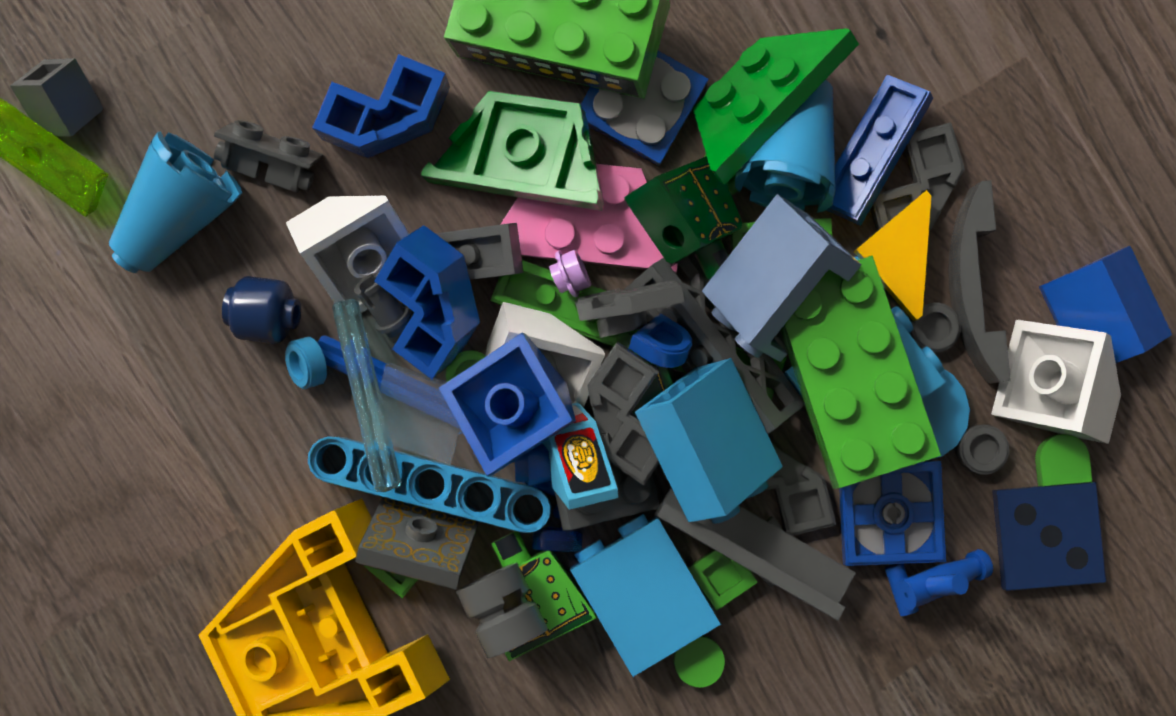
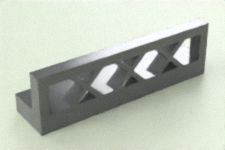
M694 254L674 264L666 262L664 258L652 264L624 290L669 280H675L681 284L684 303L646 311V316L649 323L661 313L688 331L692 338V346L686 362L681 365L686 373L696 367L732 358L767 434L779 427L805 405L803 398L772 357L763 353L760 358H756L744 350L750 358L751 366L743 364L736 354V347L743 349L735 341L739 333L729 329L721 322L720 326L713 324L706 315L705 307L715 308L713 303L702 292L710 279L707 280ZM679 264L689 277L690 286L682 283L671 267L673 265ZM766 387L773 389L784 403L785 407L779 411L768 397Z
M671 486L669 487L654 514L655 516L837 621L840 619L846 607L839 603L856 574L854 571L739 506L740 512L737 515L721 523L714 524L711 519L688 522Z

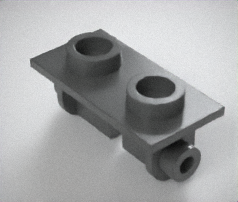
M236 120L234 123H230L215 131L214 137L226 141H219L214 152V159L220 161L223 168L256 178L259 175L261 163L264 162L269 164L265 182L296 193L300 189L310 190L315 174L307 171V169L323 159L324 154L310 150L308 142L290 136H283L281 139L264 134V129L260 125L243 120Z

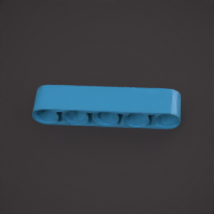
M325 437L314 443L308 453L310 471L316 478L324 482L518 532L532 533L540 530L547 523L551 514V502L548 495L533 486L528 487L524 483L493 475L487 476L485 473L344 437ZM332 445L341 447L346 455V464L338 473L328 471L323 463V454ZM380 457L389 459L395 467V477L387 486L377 484L371 476V466ZM426 470H435L444 479V490L437 498H428L420 491L419 479ZM475 482L487 484L494 494L491 507L484 511L472 508L467 501V491ZM533 495L541 501L543 514L540 519L533 523H525L516 516L515 503L520 496Z

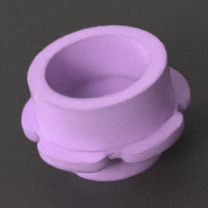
M576 249L563 255L560 251L555 253L557 263L550 265L549 268L559 292L564 293L569 290L573 297H578L579 291L591 286L589 275Z

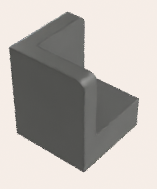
M75 58L44 59L10 85L41 136H72L103 110L102 104Z

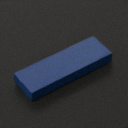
M890 75L885 77L835 165L836 191L833 204L826 211L857 225H862L933 101L930 91Z

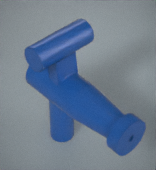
M977 549L967 553L965 559L940 564L911 577H908L904 564H892L884 569L900 616H907L918 612L919 606L940 597L966 593L970 581L973 579L981 581L992 575L993 563L985 551Z

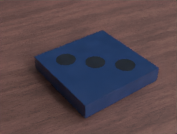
M1096 482L992 490L1001 587L1003 590L1106 582Z

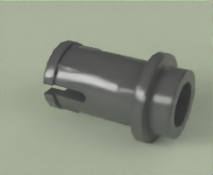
M379 272L375 273L374 276L370 274L358 282L354 292L376 320L375 329L381 334H386L389 338L397 337L402 334L410 321L411 310L374 282Z

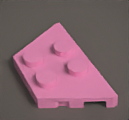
M596 164L604 201L602 211L518 197L501 224L517 223L521 257L557 261L555 258L557 251H560L563 255L576 249L584 264L647 270L652 264L664 257L624 199L625 196L647 183L642 169ZM677 263L671 267L675 273L677 272Z

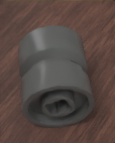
M517 562L485 575L456 591L468 618L478 619L480 623L475 634L487 658L508 652L548 630L537 603L527 601L525 598L529 586Z

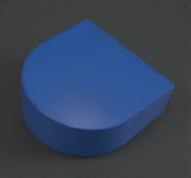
M660 313L632 335L628 349L652 364L673 368L686 362L692 346V338L685 328Z

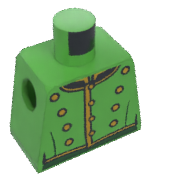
M518 531L491 543L502 567L515 562L518 563L529 586L525 598L527 601L537 603L548 627V630L543 634L505 652L508 661L596 619V613L586 596L550 547L547 548L548 550H543L530 556Z

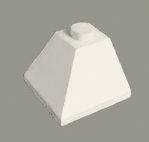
M386 196L327 197L286 222L300 255L347 321L367 310V307L355 294V286L364 277L370 274L374 276L375 273L380 272L396 243L409 235V232Z
M503 302L487 343L485 357L520 333H525L567 382L571 403L579 402L584 408L589 395L587 385L602 364L605 357L604 350L550 313Z
M1016 320L1008 348L1010 381L999 383L991 415L1058 434H1068L1081 439L1109 444L1121 398L1111 335L1104 332Z

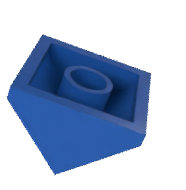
M1127 246L1039 286L1057 326L1104 332L1111 335L1115 363L1142 354L1172 335L1131 246Z
M523 332L439 387L442 396L487 476L494 475L576 421L567 382Z

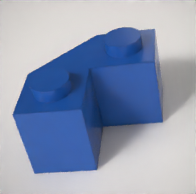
M398 54L379 100L331 82L312 129L323 141L365 158L372 157L430 133L450 89L446 73Z
M423 225L396 243L374 282L414 312L392 350L432 380L462 352L480 324V319L464 255Z

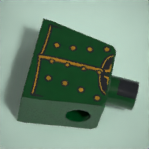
M707 156L658 175L624 197L626 203L666 262L674 264L694 254L707 280L713 277L729 256L721 240L742 228V220L727 183L725 185L721 183L711 171Z

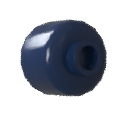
M246 276L239 280L234 287L227 289L222 303V319L226 326H230L231 332L237 339L279 344L287 337L290 329L298 327L301 319V303L298 299H294L293 291L287 282Z

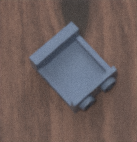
M777 194L706 284L702 292L715 306L711 312L712 315L723 325L739 333L735 341L745 351L756 358H760L765 353L781 362L787 355V352L778 344L774 337L825 273L831 270L849 281L862 264L809 214Z

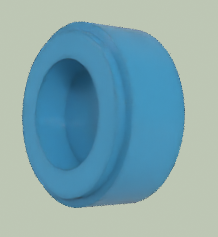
M304 337L289 342L285 351V361L293 382L302 389L323 384L327 376V367L319 344L312 337Z

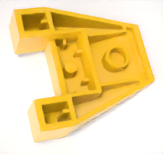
M362 498L337 508L294 530L199 634V638L237 716H387L425 699L450 680L428 634L388 653L345 565V562L356 558L358 547L372 519Z

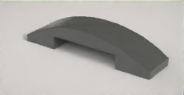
M992 180L979 182L969 189L964 198L952 233L948 267L951 305L958 315L961 324L960 337L971 361L987 384L1010 381L1006 330L985 331L977 237H984L996 231Z

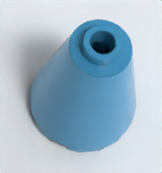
M827 80L807 98L737 171L735 188L740 192L744 185L745 188L750 190V201L767 207L778 194L803 211L805 205H818L817 213L823 212L832 206L836 191L833 87Z
M161 131L157 132L150 142L109 240V246L114 251L112 254L113 260L122 268L132 273H137L139 270L145 272L152 271L235 203L242 194L241 186L227 170L222 177L218 176L215 169L211 166L214 159L201 149L175 134L168 132L163 137Z

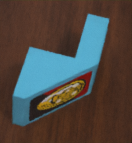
M579 402L572 404L576 421L543 442L549 451L552 488L569 510L618 498V488L597 423Z

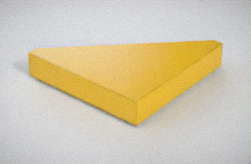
M927 190L853 251L859 259L873 255L883 287L912 321L918 320L923 315L932 197Z

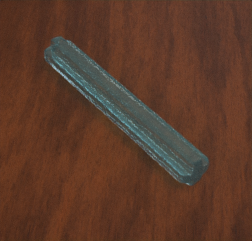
M356 299L338 301L333 304L332 310L373 486L376 492L391 491L401 486V478L359 302Z

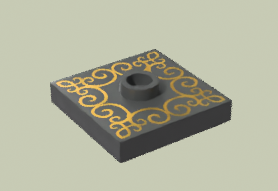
M382 497L358 547L355 562L446 588L457 589L476 536L479 521Z

